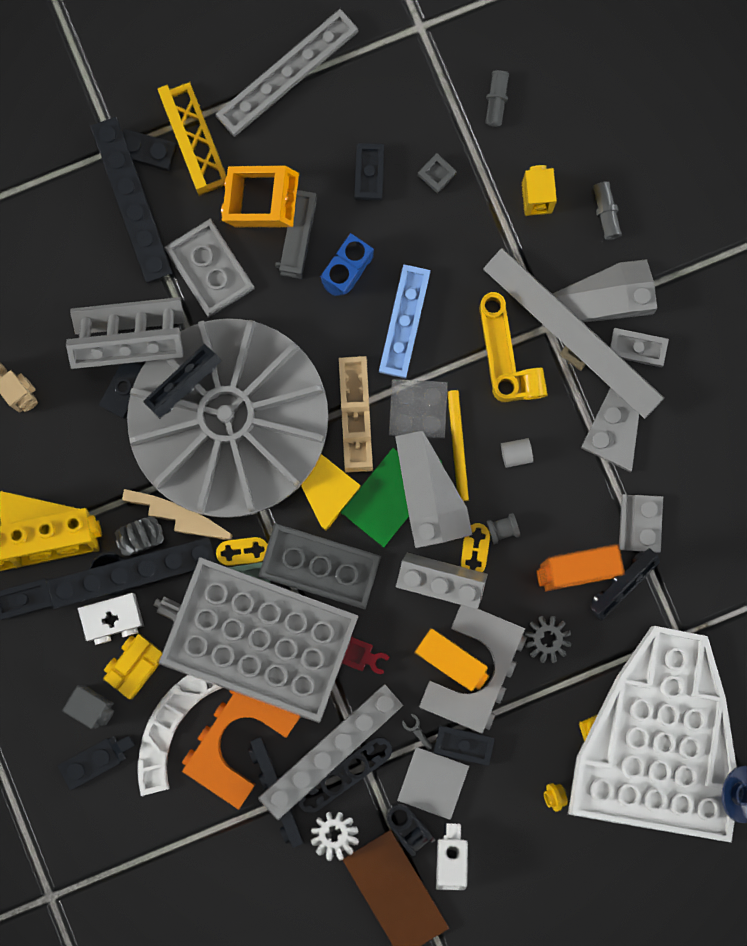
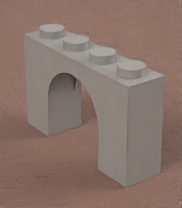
M460 605L451 630L476 639L488 648L494 662L492 677L484 688L470 694L458 693L429 681L419 707L483 733L484 728L489 730L493 723L495 714L491 713L495 702L500 704L506 688L502 687L505 676L511 677L517 663L512 659L516 650L522 651L527 637L523 635L525 630L523 627L482 610Z

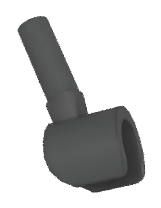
M411 714L416 720V725L413 728H409L402 721L403 726L408 732H413L429 751L433 748V745L421 730L418 717Z

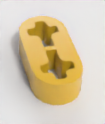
M475 523L471 525L472 533L475 532L476 528L481 529L480 532L485 535V540L481 539L478 548H473L474 539L469 536L464 537L461 567L470 569V566L465 565L466 560H471L472 552L474 551L477 552V561L481 562V567H476L475 571L483 572L487 562L490 532L485 525Z
M258 537L227 540L218 546L216 556L220 563L225 566L263 562L268 544L265 540ZM258 542L260 547L265 548V551L260 553L259 558H255L253 553L245 554L244 549H251L254 547V543ZM226 546H231L232 550H241L240 555L232 556V561H228L226 557L221 555V552L226 551Z

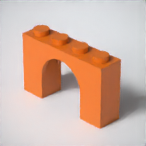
M618 545L548 558L540 564L541 568L537 570L539 586H544L545 592L614 578V576L624 574Z
M230 690L229 692L233 695L227 704L222 702L213 716L217 719L212 727L206 725L199 735L198 740L201 741V744L197 750L190 749L182 761L186 765L182 772L237 809H240L256 784L234 770L224 760L221 753L223 732L236 719L250 717L262 721L284 737H288L301 716Z

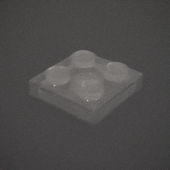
M392 379L389 436L423 431L427 438L444 439L447 382Z

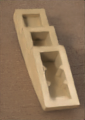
M366 356L339 358L345 472L373 471Z
M124 489L122 499L124 502L150 506L148 516L176 521L174 531L177 533L232 540L231 533L198 513L153 495Z

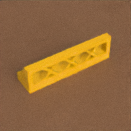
M190 82L169 90L168 85L157 88L198 195L225 186V171ZM188 91L191 100L185 110L175 105L173 97ZM192 107H194L196 114L190 112ZM178 112L184 114L182 120ZM188 116L200 122L196 135L185 131L184 124ZM202 131L206 139L200 137ZM188 137L194 139L192 144H190ZM198 141L209 145L210 151L206 160L194 154V148ZM212 156L216 164L210 162ZM198 162H200V163L203 164L201 170H200V167H199ZM207 166L218 170L221 179L206 185L203 175Z

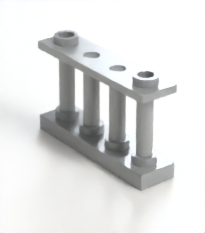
M181 297L70 309L75 335L79 334V338L67 339L66 342L71 369L183 357L180 329L174 328V324L185 323ZM162 326L160 330L146 331V327ZM135 329V332L118 334V330ZM107 331V335L90 337L91 333Z

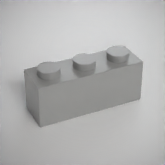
M407 552L402 560L396 587L478 609L488 574Z

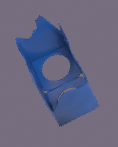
M350 233L320 276L327 292L337 296L345 295L352 290L367 264L372 261L374 249ZM351 242H355L365 248L363 258L358 261L350 260L345 254V249ZM337 264H342L349 270L347 281L341 284L333 282L329 276L330 270Z

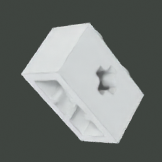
M134 593L78 608L86 641L94 640L95 645L112 641L111 635L121 633L122 637L139 633L138 628L144 626L136 594ZM109 613L119 618V620L114 622L115 627L105 622L110 617Z

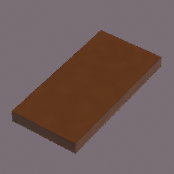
M391 829L355 850L351 855L343 858L344 864L393 946H421L449 929Z

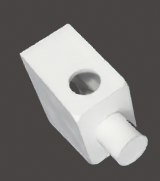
M444 824V840H438L436 889L465 890L467 887V841L461 840V824ZM447 851H456L457 858L453 860L449 859L447 857Z

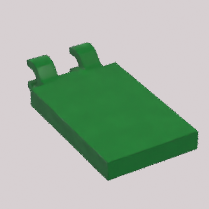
M394 448L391 449L341 511V514L382 547L388 544L409 518L398 451Z

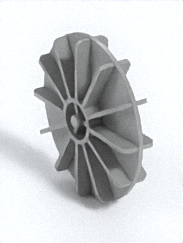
M217 319L206 322L203 320L180 331L183 357L146 361L130 391L127 415L128 434L134 457L140 469L151 484L166 498L189 511L201 515L226 518L256 514L280 503L297 490L308 478L325 444L328 430V404L322 381L315 366L301 348L287 336L253 320ZM203 344H206L222 361L211 374L206 375L195 386L191 393L185 395L175 404L171 412L159 419L143 401Z

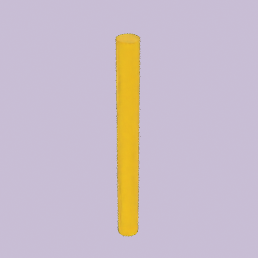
M452 390L448 391L456 488L463 501H469L459 391Z

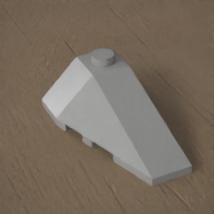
M647 260L618 263L553 293L582 322L653 315L657 310L654 280Z
M418 431L395 436L415 548L473 535L467 506L453 485L451 478L445 471L425 433Z

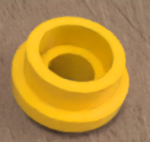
M548 784L546 787L547 791H544L545 802L549 808L552 807L556 812L560 811L563 806L567 805L565 790L561 784Z

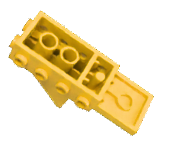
M0 491V571L100 551L98 537H102L99 520L96 521L95 516L91 515L86 508L78 509Z

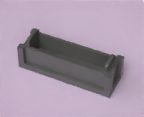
M297 190L293 227H287L281 263L276 262L275 264L276 268H279V271H281L280 275L299 279L303 277L317 202L316 193Z

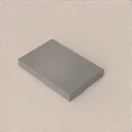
M211 218L164 247L208 318L255 289Z

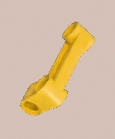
M497 292L486 294L480 304V313L494 397L501 402H510L548 396L543 368H531L516 372L505 299ZM488 301H495L499 304L500 310L496 313H490L486 310L485 304ZM504 381L509 382L513 386V392L504 395L499 391L498 385Z

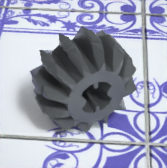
M151 516L120 527L114 533L118 548L126 556L151 549L164 540L161 525L155 517Z
M540 616L539 623L541 627H538L534 622H530L529 626L535 632H524V636L533 638V642H527L524 646L525 648L532 646L536 648L530 653L532 658L541 652L540 662L545 663L549 653L550 660L554 663L557 662L555 652L562 657L566 656V652L560 648L561 645L571 647V642L563 641V637L570 636L571 631L561 633L560 630L565 626V622L561 621L555 627V616H550L548 625H546L545 618ZM545 631L549 632L548 635L553 634L555 637L549 648L546 647V643L542 645L540 640L544 637Z

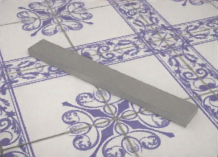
M503 248L483 268L644 419L664 399L653 386Z

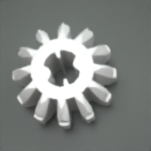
M328 812L326 813L328 821L324 822L321 818H318L316 822L321 828L311 829V833L318 836L311 840V844L319 846L316 850L319 856L327 851L326 859L331 861L334 853H336L341 861L343 860L342 851L345 850L349 855L353 853L349 844L358 845V839L352 836L356 835L359 831L357 827H350L353 823L351 817L343 821L342 812H338L335 820H333L331 813ZM333 831H337L339 835L336 842H333L330 838Z

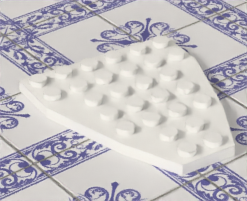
M658 626L650 627L616 677L577 756L568 814L732 842L734 821L728 817L724 810L722 788L728 774L736 768L726 697L708 636Z

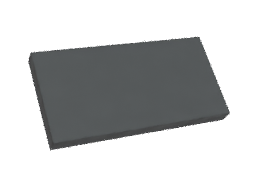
M274 523L258 577L366 609L381 556Z

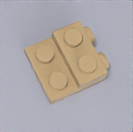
M0 362V394L9 406L20 413L23 410L24 412L30 411L38 404L36 397L32 394L36 389L22 373L17 376L11 370L8 372Z

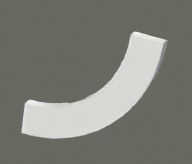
M187 675L175 684L161 699L153 711L142 737L138 759V782L141 796L169 789L167 760L170 744L178 725L194 705L223 687Z

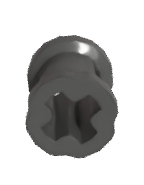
M513 513L501 520L494 522L491 520L486 521L493 545L498 544V540L511 536L520 537L519 527Z

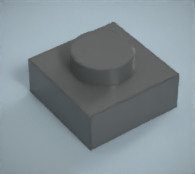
M436 153L418 172V176L436 193H439L456 175L457 171Z

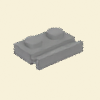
M622 494L620 551L645 552L650 547L655 553L661 552L663 497Z

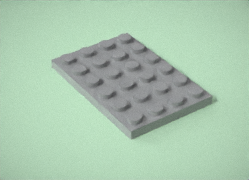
M199 558L159 664L320 723L358 616Z

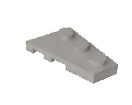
M611 387L581 448L626 471L632 472L639 413Z

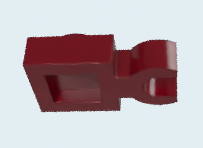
M351 637L342 664L363 671L367 664L371 666L375 673L383 674L384 671L376 667V660L379 658L389 660L390 657L385 653H377L375 655L370 653L373 645Z

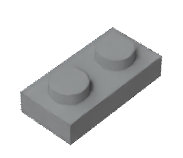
M614 328L610 348L623 360L663 367L669 339Z

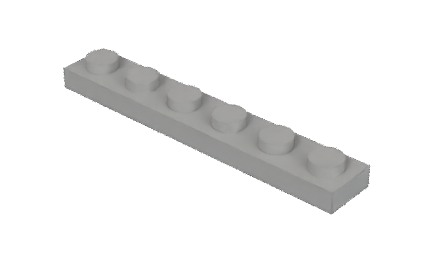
M339 9L217 112L216 117L235 137L357 34L358 28Z
M385 684L382 685L258 799L278 820L394 715L403 704Z

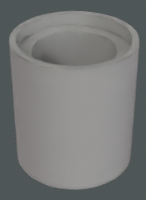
M529 438L501 443L505 468L533 463Z

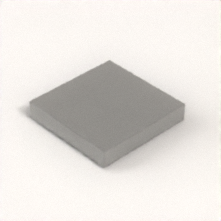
M416 747L397 801L451 820L469 766Z

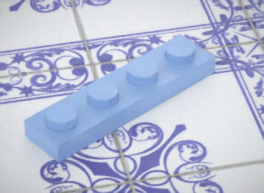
M403 264L379 373L406 379L430 270Z

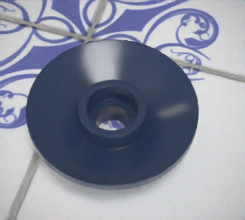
M739 766L733 769L726 777L722 788L724 810L730 819L739 823H747V766Z

